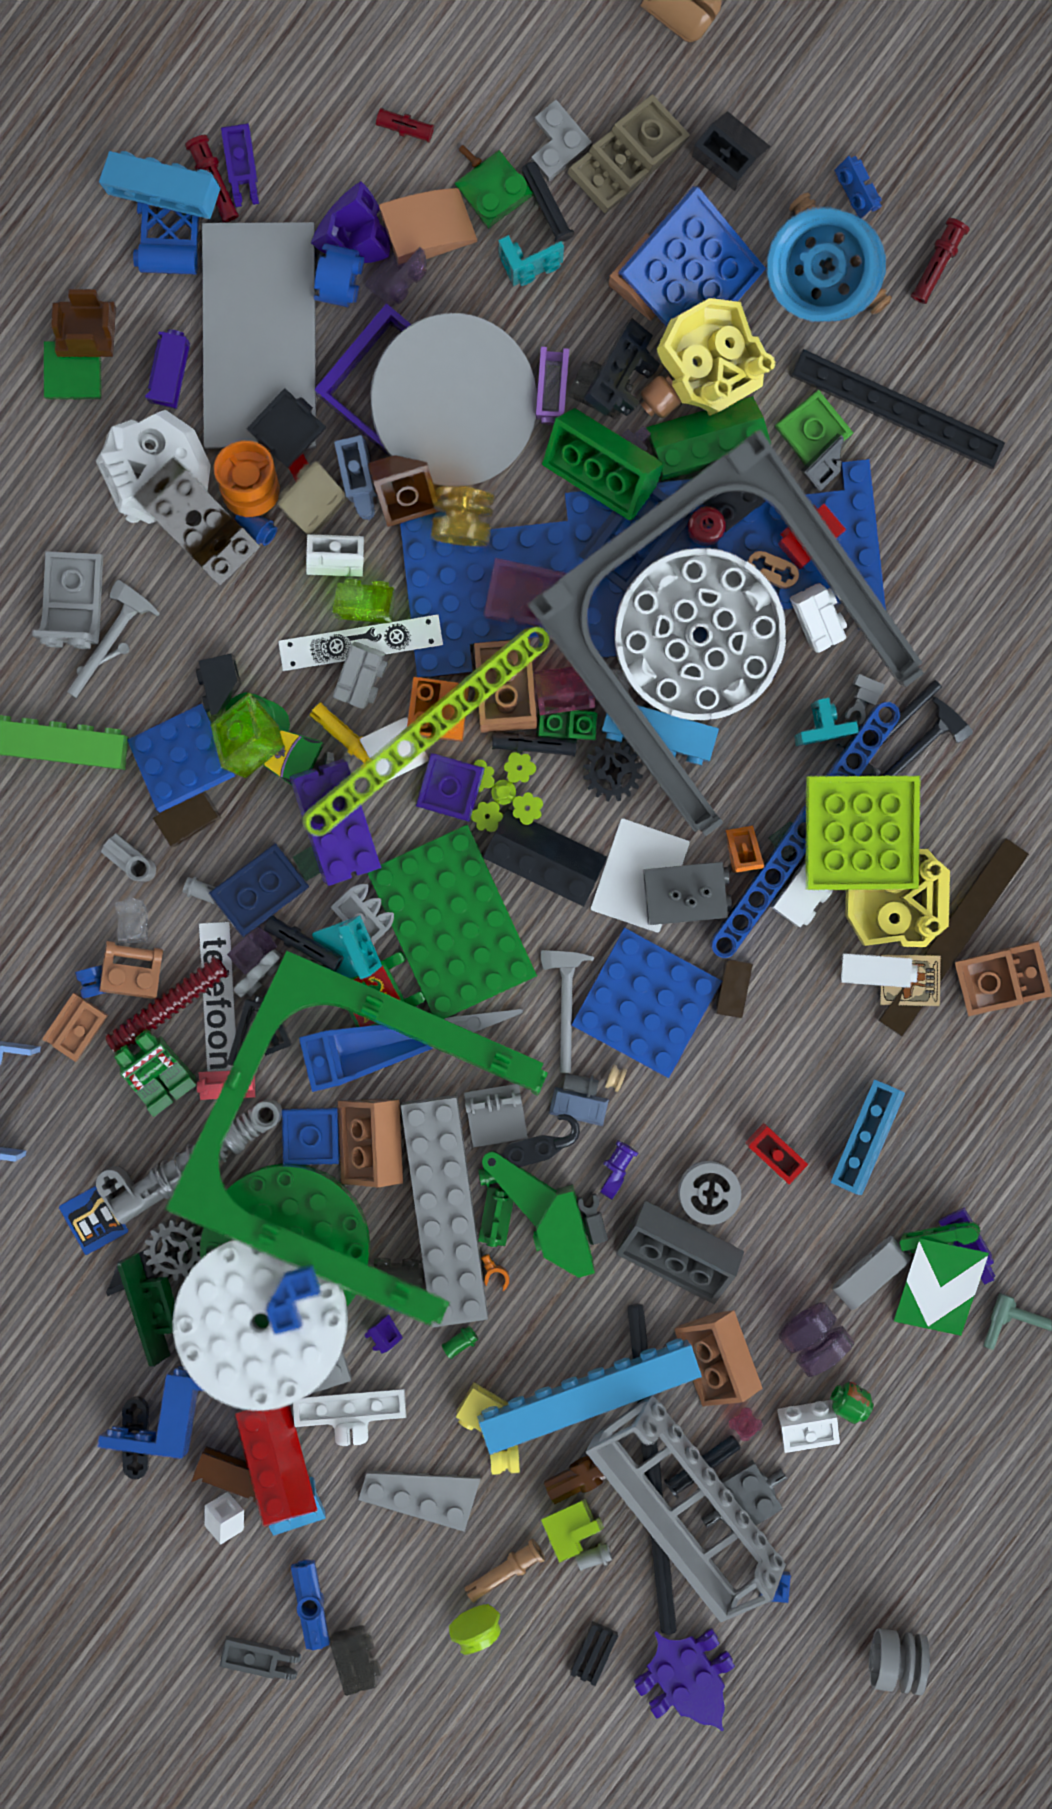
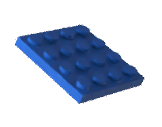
M693 186L618 273L667 327L671 319L709 298L738 302L766 268L700 188Z
M624 928L575 1016L572 1026L669 1078L722 981Z

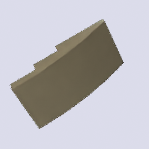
M652 94L614 124L612 130L596 142L585 156L569 168L567 173L606 214L663 164L690 137V134Z

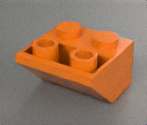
M413 677L407 727L459 683ZM470 686L466 687L463 692V697L467 702ZM450 704L442 708V717L445 720L452 718L454 709ZM466 716L439 739L463 742ZM428 722L421 725V736L429 737L432 734V726Z

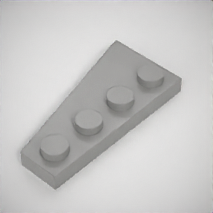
M367 1470L358 1500L465 1532L481 1476L471 1475V1477H464L453 1474L443 1476L429 1475V1473L403 1474V1472Z

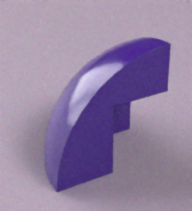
M362 181L344 193L329 209L318 225L311 244L325 254L327 250L322 249L325 243L358 250L359 256L365 258L364 263H372L389 257L390 240L386 229L380 224L377 217L379 205Z

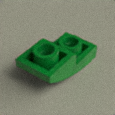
M539 708L536 736L595 740L597 712Z

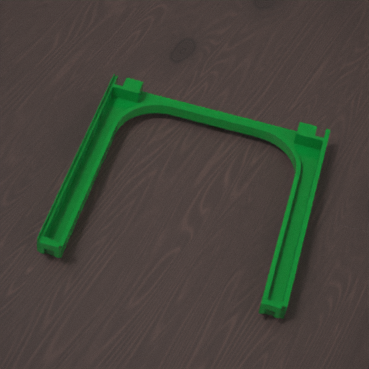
M286 951L166 1210L298 1269L313 1265L316 1277L425 1325L431 1326L432 1322L440 1325L450 1302L256 1217L240 1208L226 1192L220 1177L219 1159L224 1140L276 1030L291 1015L312 1006L330 1005L351 1011L529 1089L536 1096L539 1095L548 1073L541 1069L543 1063Z

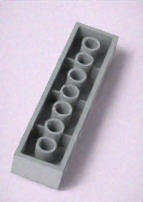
M458 1095L402 1102L401 1111L427 1292L450 1302L442 1323L439 1325L432 1322V1327L488 1320V1308Z

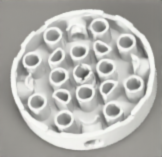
M689 549L657 560L644 569L630 584L620 602L615 619V651L627 681L649 704L665 713L683 719H717L738 712L748 706L772 682L781 664L785 650V617L775 590L763 574L750 563L731 553L720 550ZM699 626L704 627L707 631V638L701 643H697L693 639V631Z
M231 1240L201 1259L192 1269L181 1287L176 1301L173 1320L175 1344L178 1354L193 1380L205 1392L223 1403L249 1410H269L292 1404L316 1389L329 1375L340 1356L348 1324V1311L343 1288L317 1277L321 1289L320 1295L296 1301L303 1322L302 1328L274 1335L270 1321L267 1327H258L254 1322L255 1315L258 1313L267 1315L265 1309L283 1275L287 1271L298 1268Z

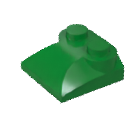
M500 150L455 182V186L459 188L460 193L487 229L491 228L533 196V192L527 186L525 178L517 173Z

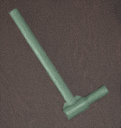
M999 1293L983 1346L994 1350L1002 1325L1011 1321L1012 1318L1052 1331V1319L1016 1308L1013 1297Z

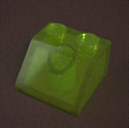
M345 579V583H337L332 613L337 620L374 623L393 622L394 587H389V582L373 581L372 585H362L361 580Z
M250 693L246 694L211 724L221 768L245 779L284 748L279 726Z

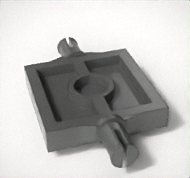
M752 1460L720 1480L731 1491L741 1508L749 1514L750 1519L755 1525L760 1524L783 1509L774 1490V1486L787 1479L782 1469L767 1477ZM716 1508L701 1518L707 1529L720 1520L728 1525Z

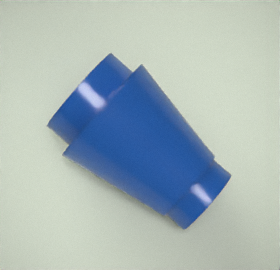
M236 515L235 521L258 544L268 545L277 533V527L274 526V522L261 515L256 517Z

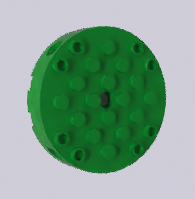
M272 1164L247 1173L226 1190L230 1198L246 1212L363 1264H369L370 1234L363 1210L356 1198L339 1180L330 1174L308 1165ZM204 1227L200 1242V1260L232 1239ZM343 1289L348 1307L356 1294ZM258 1313L255 1315L254 1322L258 1327L265 1328L269 1325V1318L266 1314Z

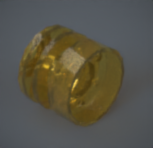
M467 486L437 488L435 497L442 501L435 502L434 509L445 513L446 516L432 519L430 538L453 545L488 546L491 525L480 521L479 518L492 516L493 510L485 506L493 505L495 496Z

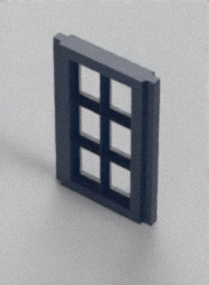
M657 487L650 495L658 502L657 505L669 497ZM613 510L579 554V557L583 561L610 540L616 537L615 533L626 518ZM688 512L656 536V541L644 556L635 552L632 556L640 562L627 579L615 572L614 569L604 577L626 592L630 584L644 569L664 556L687 526L692 515ZM636 514L633 520L637 521L641 517Z

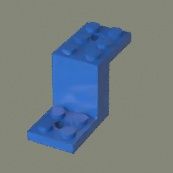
M178 1366V1368L166 1374L158 1432L141 1429L139 1433L128 1432V1427L112 1426V1429L106 1430L99 1436L97 1447L183 1459L190 1448L198 1390H204L193 1380L184 1366Z

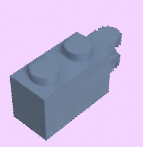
M362 435L334 441L346 497L351 502H354L357 514L363 520L370 521L376 511L374 509L373 497L378 495L368 463H371L367 442Z

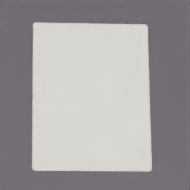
M621 819L591 910L659 933L662 924L648 925L643 869L682 866L690 842L635 822Z

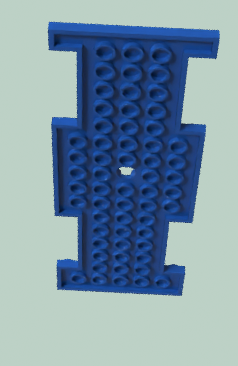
M870 459L842 462L843 490L805 495L817 509L825 504L845 527L846 530L837 538V541L886 610ZM692 479L657 483L656 487L667 496H671ZM584 491L565 493L567 521L457 533L455 507L452 505L440 507L441 511L400 523L410 617L414 619L439 615L443 645L414 650L417 677L429 678L472 673L470 645H474V643L511 641L526 628L540 627L544 629L527 603L583 562L579 554L613 510ZM649 496L637 515L643 517L658 502ZM767 501L759 508L754 509L729 531L724 532L721 539L710 546H701L695 543L689 536L687 524L663 556L689 549H714L731 553L747 562L753 553L763 551L794 564L778 545L783 539L780 534L788 526L776 509ZM702 502L689 513L692 515L698 509L706 506ZM626 519L615 535L618 536L636 521ZM657 537L652 539L637 552L644 556L646 552L649 550V548L656 541ZM631 555L619 564L614 571L627 579L640 561ZM759 558L758 561H752L759 571L762 568L771 570V567L763 564V558ZM812 560L800 570L798 569L799 577L792 587L782 589L771 585L779 598L783 610L794 609L790 601L791 596L805 591L815 584L820 583L826 589H831ZM787 568L783 572L774 570V573L782 576L781 581L784 583L788 579H793L789 575L790 570ZM603 577L593 591L587 611L589 635L594 647L602 658L617 657L614 643V626L620 602L625 594L623 590L606 577ZM834 593L837 600L836 604H842L836 596V594ZM701 626L696 627L693 631V639L697 643L704 642L707 638L706 629ZM532 632L529 635L528 639L538 638L539 636L535 632Z

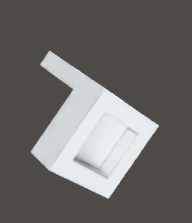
M229 1492L205 1505V1527L220 1545L243 1531L244 1510Z

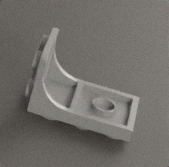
M45 551L42 619L39 630H32V636L39 639V643L54 648H62L63 643H68V645L78 649H91V644L99 645L103 574L102 554Z

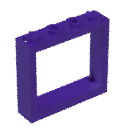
M386 303L314 390L322 401L390 457L377 433L332 396L391 324L400 332L412 325Z

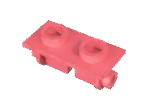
M230 1071L199 1072L197 1093H200V1100L217 1099ZM255 1076L244 1098L256 1097Z

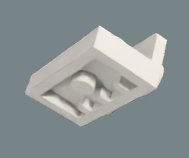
M831 1400L789 1406L777 1410L785 1453L840 1444L837 1416L832 1410Z

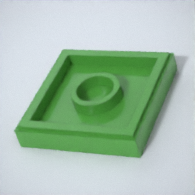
M819 390L774 426L805 465L837 433L844 437V441L853 435V431Z

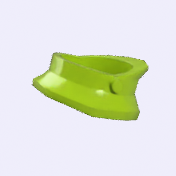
M489 1604L479 1605L461 1613L449 1625L451 1640L460 1644V1653L468 1655L484 1650L492 1645L501 1632L498 1624L500 1613Z

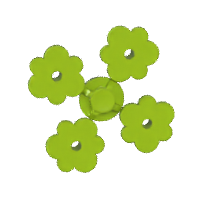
M517 752L511 753L508 758L509 762L504 765V770L508 772V780H500L496 783L492 777L494 768L491 766L487 767V763L484 760L475 761L474 765L485 768L478 792H482L484 788L492 787L491 794L494 801L488 804L480 802L478 809L473 810L471 819L477 823L476 827L478 830L483 831L486 829L489 832H495L499 826L498 822H501L503 814L499 812V804L506 805L512 801L515 808L513 816L520 818L523 824L529 825L534 819L541 818L542 813L540 809L543 807L541 798L533 797V794L530 792L525 793L523 797H515L516 788L513 783L519 781L526 783L529 781V775H533L536 772V765L531 762L530 755L523 754L521 756ZM527 806H530L529 811H526ZM487 814L490 815L489 819H486Z

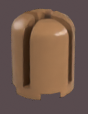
M643 0L640 7L683 41L692 43L702 38L708 27L712 24L720 12L722 0Z

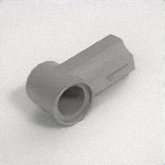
M117 833L103 845L101 853L121 868L130 879L148 882L154 878L156 874L155 863L142 855ZM144 862L147 869L145 874L139 877L136 874L135 868L138 863Z

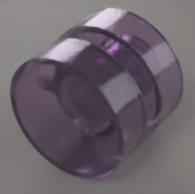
M825 1302L817 1303L797 1314L778 1335V1338L789 1353L801 1351L796 1357V1362L807 1377L816 1376L835 1365L854 1345V1340L842 1325L831 1328L835 1324L837 1317Z

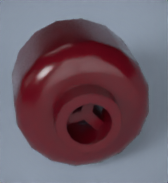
M703 507L692 514L688 523V533L695 543L701 546H710L721 539L725 531L726 522L719 510L713 507Z

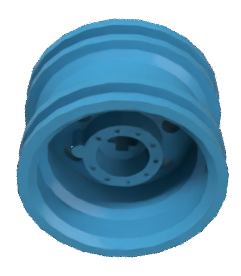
M814 208L796 215L778 231L770 247L767 259V274L775 297L787 311L799 318L810 321H841L862 312L876 298L886 274V256L883 243L877 232L865 220L854 214L832 208ZM837 233H843L844 241L841 244L834 242V236ZM810 237H814L816 240L813 248L806 246V241ZM853 256L861 258V264L858 267H853L850 263ZM832 258L835 270L829 271L827 274V268L824 267L825 261L830 262ZM797 265H803L804 274L801 276L795 273ZM843 283L848 284L850 287L846 295L839 292V286ZM816 287L821 290V296L818 299H814L811 295L812 289Z

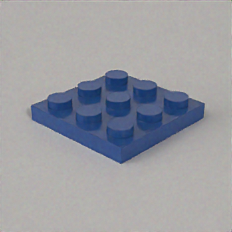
M203 704L193 707L127 740L159 813L235 777Z

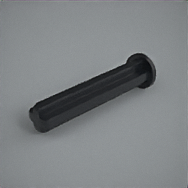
M528 162L521 168V171L555 236L554 243L557 244L561 241L563 243L569 240L575 232L569 229L536 162Z
M732 1435L704 1454L702 1458L709 1467L714 1469L740 1450L741 1446ZM685 1469L670 1480H667V1478L664 1480L676 1499L679 1498L678 1494L695 1482Z

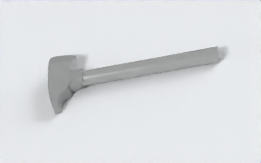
M117 580L113 585L110 598L123 604L121 613L68 689L67 693L77 698L133 616L137 613L143 614L146 612H151L155 616L160 615L151 603L120 580Z
M542 950L541 962L543 969L559 968L562 977L560 1073H571L573 975L575 968L580 966L582 961H592L595 957L577 952Z

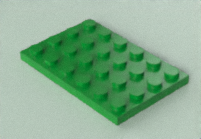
M468 825L381 864V868L368 872L385 912L394 913L393 930L433 1015L445 1019L537 976Z

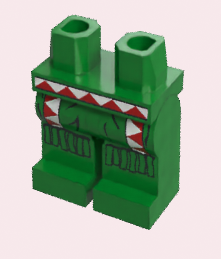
M146 1029L135 1038V1042L142 1050L134 1055L125 1045L114 1053V1058L120 1066V1075L147 1106L149 1113L154 1117L173 1103V1097L177 1100L196 1086V1076L166 1044L161 1036L156 1038Z

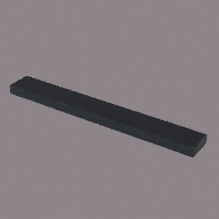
M803 349L791 374V377L989 469L994 468L1006 443Z

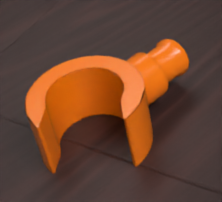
M489 1254L481 1257L486 1269L485 1285L487 1286L492 1273L499 1272L505 1277L502 1291L506 1290L510 1279L508 1271L502 1266H496Z

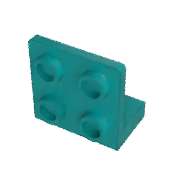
M509 235L498 240L499 258L513 287L518 284L525 286L536 279L535 276L544 271L546 274L552 273L561 267L560 264L563 262L564 245L562 241L522 260L524 256L517 242L512 243Z
M360 915L320 929L312 934L316 942L344 957L341 966L336 971L348 978L359 975L360 979L371 976L382 967Z

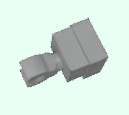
M858 674L855 676L852 686L857 687L854 695L856 701L853 707L846 711L845 718L849 719L853 711H858L860 714L858 724H862L866 718L864 711L866 704L876 705L885 684Z

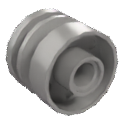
M876 1629L869 1652V1671L872 1689L891 1692L894 1690L898 1679L902 1693L907 1694L911 1689L913 1695H923L930 1670L927 1636L925 1634H916L914 1638L912 1633L906 1632L900 1644L897 1631Z

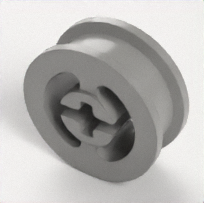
M701 1161L693 1164L683 1173L678 1185V1197L681 1206L692 1219L702 1224L714 1225L728 1220L736 1212L741 1201V1187L737 1177L725 1165L715 1161ZM705 1173L719 1174L725 1178L728 1187L723 1190L715 1180H712V1189L716 1191V1194L710 1196V1205L716 1206L723 1199L726 1200L721 1208L712 1212L701 1211L695 1208L691 1202V1197L696 1195L701 1203L707 1205V1197L703 1194V1190L709 1189V1180L703 1179L698 1185H693V1182Z

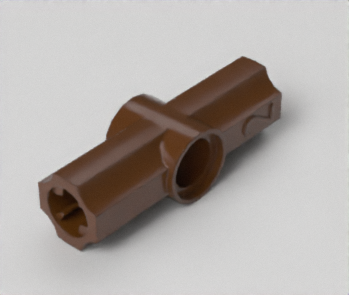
M587 1455L574 1461L563 1472L545 1480L544 1485L551 1501L555 1505L580 1491L586 1493L597 1488L606 1477Z

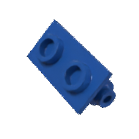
M848 156L834 171L850 200L852 208L857 216L862 219L870 210L874 212L881 208L880 202L882 199L878 195L873 183L865 186L864 182L870 177L862 160H858L856 156L852 158Z

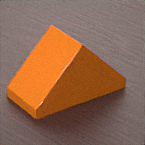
M748 826L726 830L732 873L764 868L754 827Z

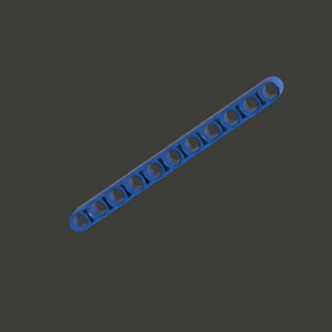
M891 702L876 705L858 729L859 733L853 736L826 776H860L900 718L898 707ZM883 707L888 708L892 713V718L888 723H884L879 719V711ZM867 730L872 731L876 736V741L872 746L865 745L862 740L863 733ZM851 753L856 754L860 760L856 769H850L846 764V758ZM806 804L765 861L764 868H760L732 908V911L729 912L728 918H725L713 935L710 946L717 956L728 958L737 951L806 853V838H801L797 833L798 826L806 822ZM787 845H791L795 850V856L790 861H785L781 857V851ZM771 868H775L779 872V879L773 884H769L765 880V873ZM759 891L763 895L762 903L756 907L751 906L749 903L750 894ZM738 914H743L747 918V924L742 929H736L732 924L733 918ZM722 937H727L731 941V947L726 952H720L716 947L717 941Z

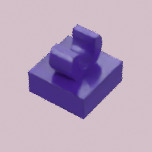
M389 1314L379 1319L364 1335L365 1338L372 1337L376 1344L372 1347L373 1351L380 1350L381 1354L392 1349L403 1339Z

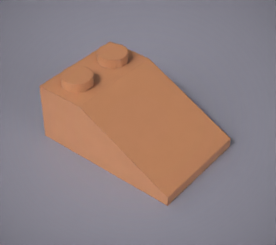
M509 641L474 643L476 669ZM514 650L509 651L506 657L507 662L513 666L518 661V655ZM532 661L479 705L481 733L537 729ZM489 668L485 673V679L489 684H492L497 678V673L493 668Z

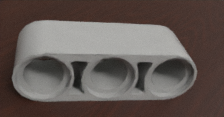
M890 1236L843 1275L833 1285L832 1290L850 1310H854L904 1268L911 1260V1256L906 1251H902L898 1241L893 1236Z

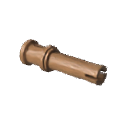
M534 1539L529 1540L528 1545L516 1553L514 1551L509 1553V1556H507L508 1560L473 1583L465 1586V1591L470 1592L467 1594L473 1603L476 1602L479 1598L516 1574L522 1576L529 1567L537 1562H544L545 1556Z

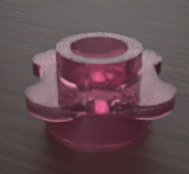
M742 1408L741 1413L736 1418L730 1419L729 1427L737 1431L742 1441H748L757 1431L762 1429V1422L752 1415L750 1408ZM744 1422L748 1423L747 1427L743 1426Z

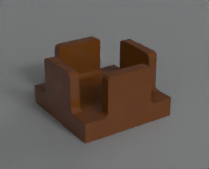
M69 289L68 297L70 302L53 303L51 327L56 338L55 352L57 357H113L116 319L115 303L100 301L95 289Z

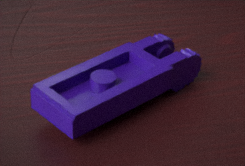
M249 123L221 127L230 186H232L235 206L241 207L243 202L239 185L248 183L250 186V199L253 205L259 204L256 184L258 178Z

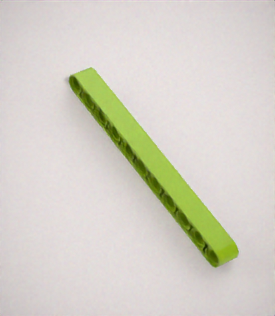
M540 627L526 628L308 809L302 819L304 828L317 836L331 830L542 653L549 644L548 633ZM532 632L538 634L540 640L535 648L531 647L528 643V637ZM511 650H514L518 655V661L513 666L508 664L506 658ZM489 668H493L497 673V678L492 684H489L485 679V673ZM468 686L473 687L475 690V698L470 702H467L463 697V692ZM447 704H450L454 709V714L449 720H445L441 713L442 708ZM425 722L432 726V734L427 738H423L420 734V727ZM406 740L409 742L411 750L408 755L401 756L398 752V745ZM386 759L389 763V769L385 774L380 775L376 771V764L379 760ZM364 777L367 781V788L365 791L357 793L354 789V782L356 779ZM336 796H343L346 801L345 807L340 811H335L332 807V801ZM315 814H321L324 818V823L319 829H312L310 826V819Z

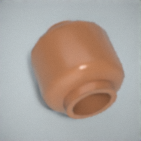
M669 375L666 378L657 376L641 391V396L644 399L641 406L651 417L656 414L660 418H665L681 404V400L672 386L673 380Z

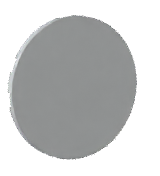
M459 313L439 314L420 320L407 327L391 341L384 350L374 371L370 391L371 415L382 445L390 456L397 455L427 462L433 484L460 487L486 481L505 470L519 456L530 438L536 420L537 389L531 366L518 344L501 328L487 320Z

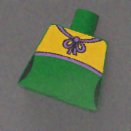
M279 729L275 739L260 732L253 747L267 754L262 765L292 785L289 776L312 769L325 743Z

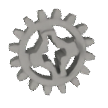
M171 1219L169 1226L163 1221L159 1224L160 1231L156 1228L150 1231L154 1238H147L145 1240V1243L150 1248L146 1249L144 1254L151 1256V1259L146 1264H154L156 1266L153 1271L154 1274L161 1270L164 1272L163 1277L173 1274L174 1281L180 1278V1273L187 1278L190 1274L189 1268L192 1270L197 1265L196 1261L200 1262V1244L198 1241L201 1239L202 1234L195 1235L193 1233L196 1229L195 1225L188 1229L186 1227L187 1220H183L180 1225H177L176 1220ZM175 1232L184 1234L186 1238L176 1236ZM160 1237H162L163 1247L162 1250L157 1252V1244ZM172 1246H179L180 1251L178 1253H171L169 1249ZM192 1247V1257L191 1260L188 1262V1257L186 1254L188 1249ZM166 1261L172 1263L174 1267H170L164 1264L163 1262Z

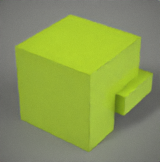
M586 1499L541 1519L559 1563L580 1554V1551H583L580 1540L598 1533L604 1528L600 1517L593 1518Z

